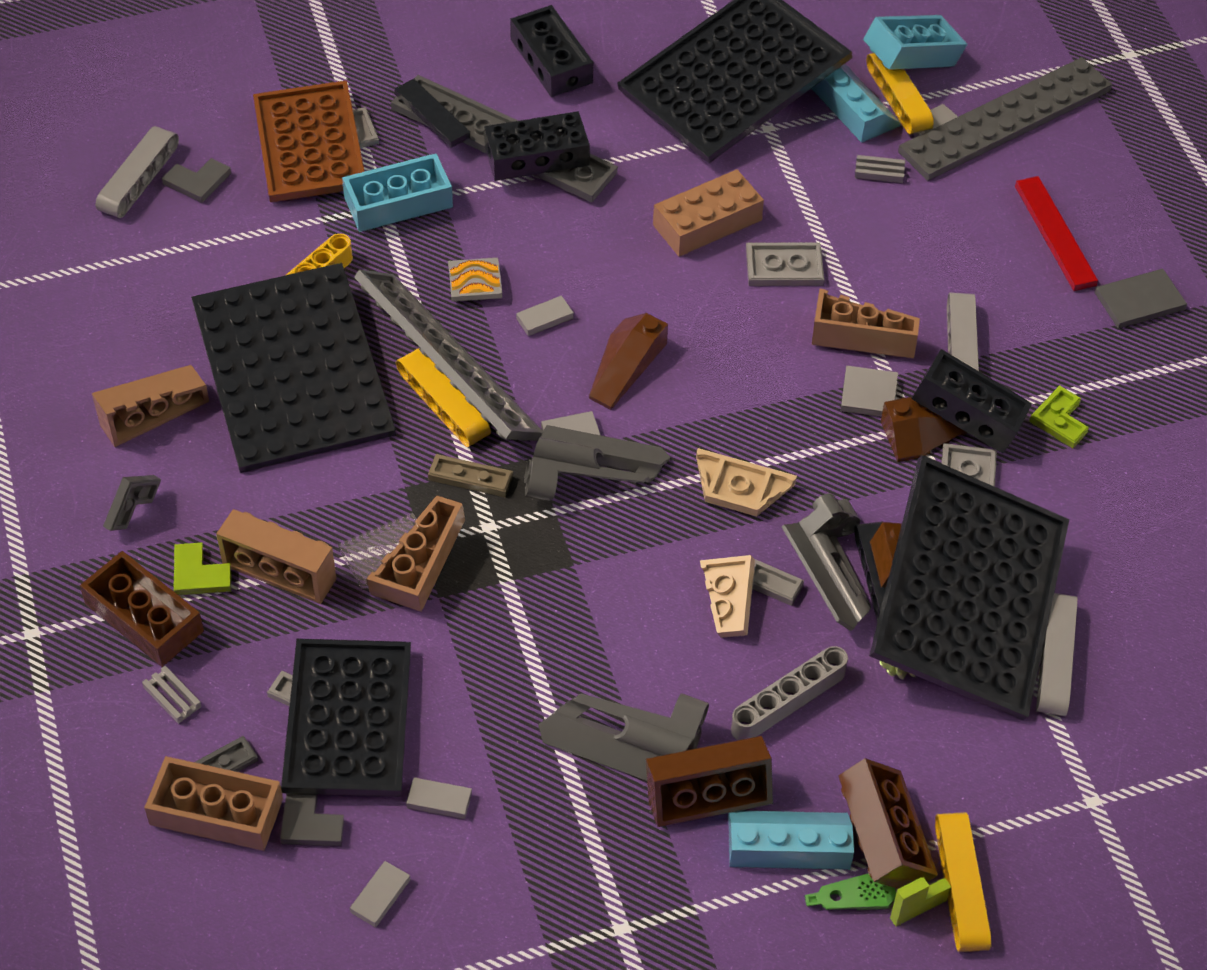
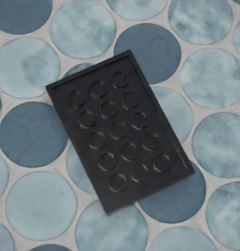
M296 638L281 782L282 793L402 796L411 642Z

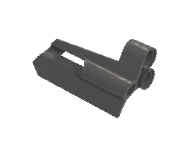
M546 425L542 436L537 442L532 460L529 459L527 462L524 483H526L525 497L546 501L554 499L558 473L635 483H649L658 476L662 466L670 461V456L658 446Z
M828 493L818 497L813 502L812 507L814 511L798 523L784 524L782 529L835 620L852 631L857 623L869 612L871 604L837 538L854 533L855 525L860 524L861 521L849 500L842 499L837 501L833 494Z
M581 693L566 702L538 725L543 743L647 781V758L697 748L702 733L701 727L707 716L709 703L681 693L669 718ZM592 707L623 718L625 728L623 731H619L583 718L580 715Z

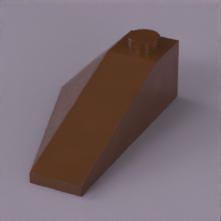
M648 313L625 318L609 337L589 394V399L611 410L667 345L668 323Z
M912 397L884 402L880 422L897 462L920 458L922 455L926 456L930 454V450L941 445L943 447L944 443L948 444L954 437L967 434L961 428L912 400Z

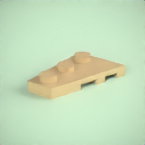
M751 555L700 560L701 568L706 578V589L709 591L711 599V609L717 633L721 638L748 635L755 559Z

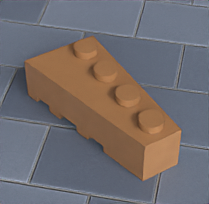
M820 288L811 345L914 358L920 318L890 309L883 312L874 307V304L865 302L864 305L851 302L850 297L840 294L839 298L828 295V290Z
M192 365L92 393L100 427L114 447L209 402L206 384Z
M436 496L416 519L413 528L408 533L405 532L399 539V544L391 554L388 553L382 559L380 567L375 572L372 571L366 578L370 595L422 612L465 522L462 503Z

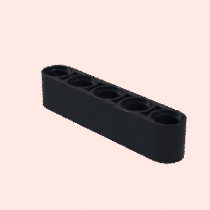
M883 521L857 524L854 527L855 541L877 622L886 588L881 587L870 541Z

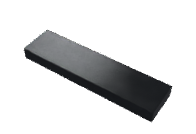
M414 78L394 88L395 95L449 147L452 148L471 138L470 131Z

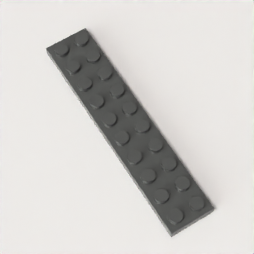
M1081 57L899 145L898 153L929 181L1110 92L1112 83Z
M420 75L414 78L470 131L471 138L463 141V143L486 153L484 126L518 121ZM397 96L391 102L392 110L426 125ZM590 154V166L536 174L534 176L592 203L618 173V166Z
M358 270L354 278L361 284V289L376 300V305L390 315V320L405 331V336L420 347V352L435 363V368L450 379V384L466 396V401L481 412V417L497 429V434L505 440H539L543 431L394 274Z

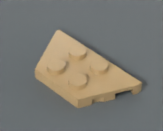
M700 448L697 449L696 459L705 502L758 516L796 484V475Z

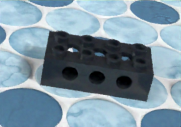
M552 5L510 18V40L551 97L593 83L594 62Z
M579 111L484 126L485 150L495 181L590 166V143Z
M942 349L928 368L911 398L921 406L931 410L944 420L951 422L1001 453L1005 452L1017 435L1032 405L1030 401Z

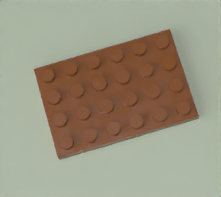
M347 80L253 94L270 202L344 191L342 177L364 172Z

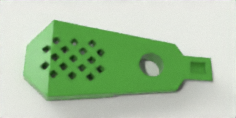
M868 873L821 886L819 893L806 894L805 902L807 906L821 904L826 910L888 909L895 901L896 890L893 887L873 882ZM833 894H838L841 897V900L834 901L830 898V896Z

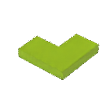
M1060 385L1037 408L1029 420L1030 423L1072 449L1083 439L1089 430L1088 426L1070 416L1079 406L1081 398Z
M202 542L174 544V592L177 595L231 592L230 563L203 565Z
M923 877L899 888L890 919L897 927L946 902L951 890L950 884L945 878L929 885Z

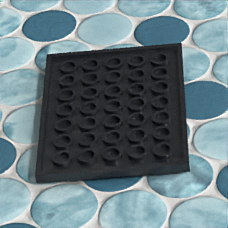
M732 0L620 80L617 85L618 89L704 160L711 163L851 60L852 51L783 0Z
M342 263L191 297L240 473L396 435V429Z
M922 455L917 461L869 656L1018 719L1024 720L1028 718L1070 519Z

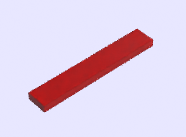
M1039 176L1017 180L1015 188L1072 290L1077 291L1097 286V277Z

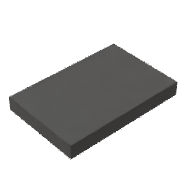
M1163 268L1098 286L1095 289L1096 296L1118 329L1183 311L1187 306L1186 301Z

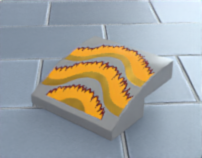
M498 258L448 261L452 301L502 298Z

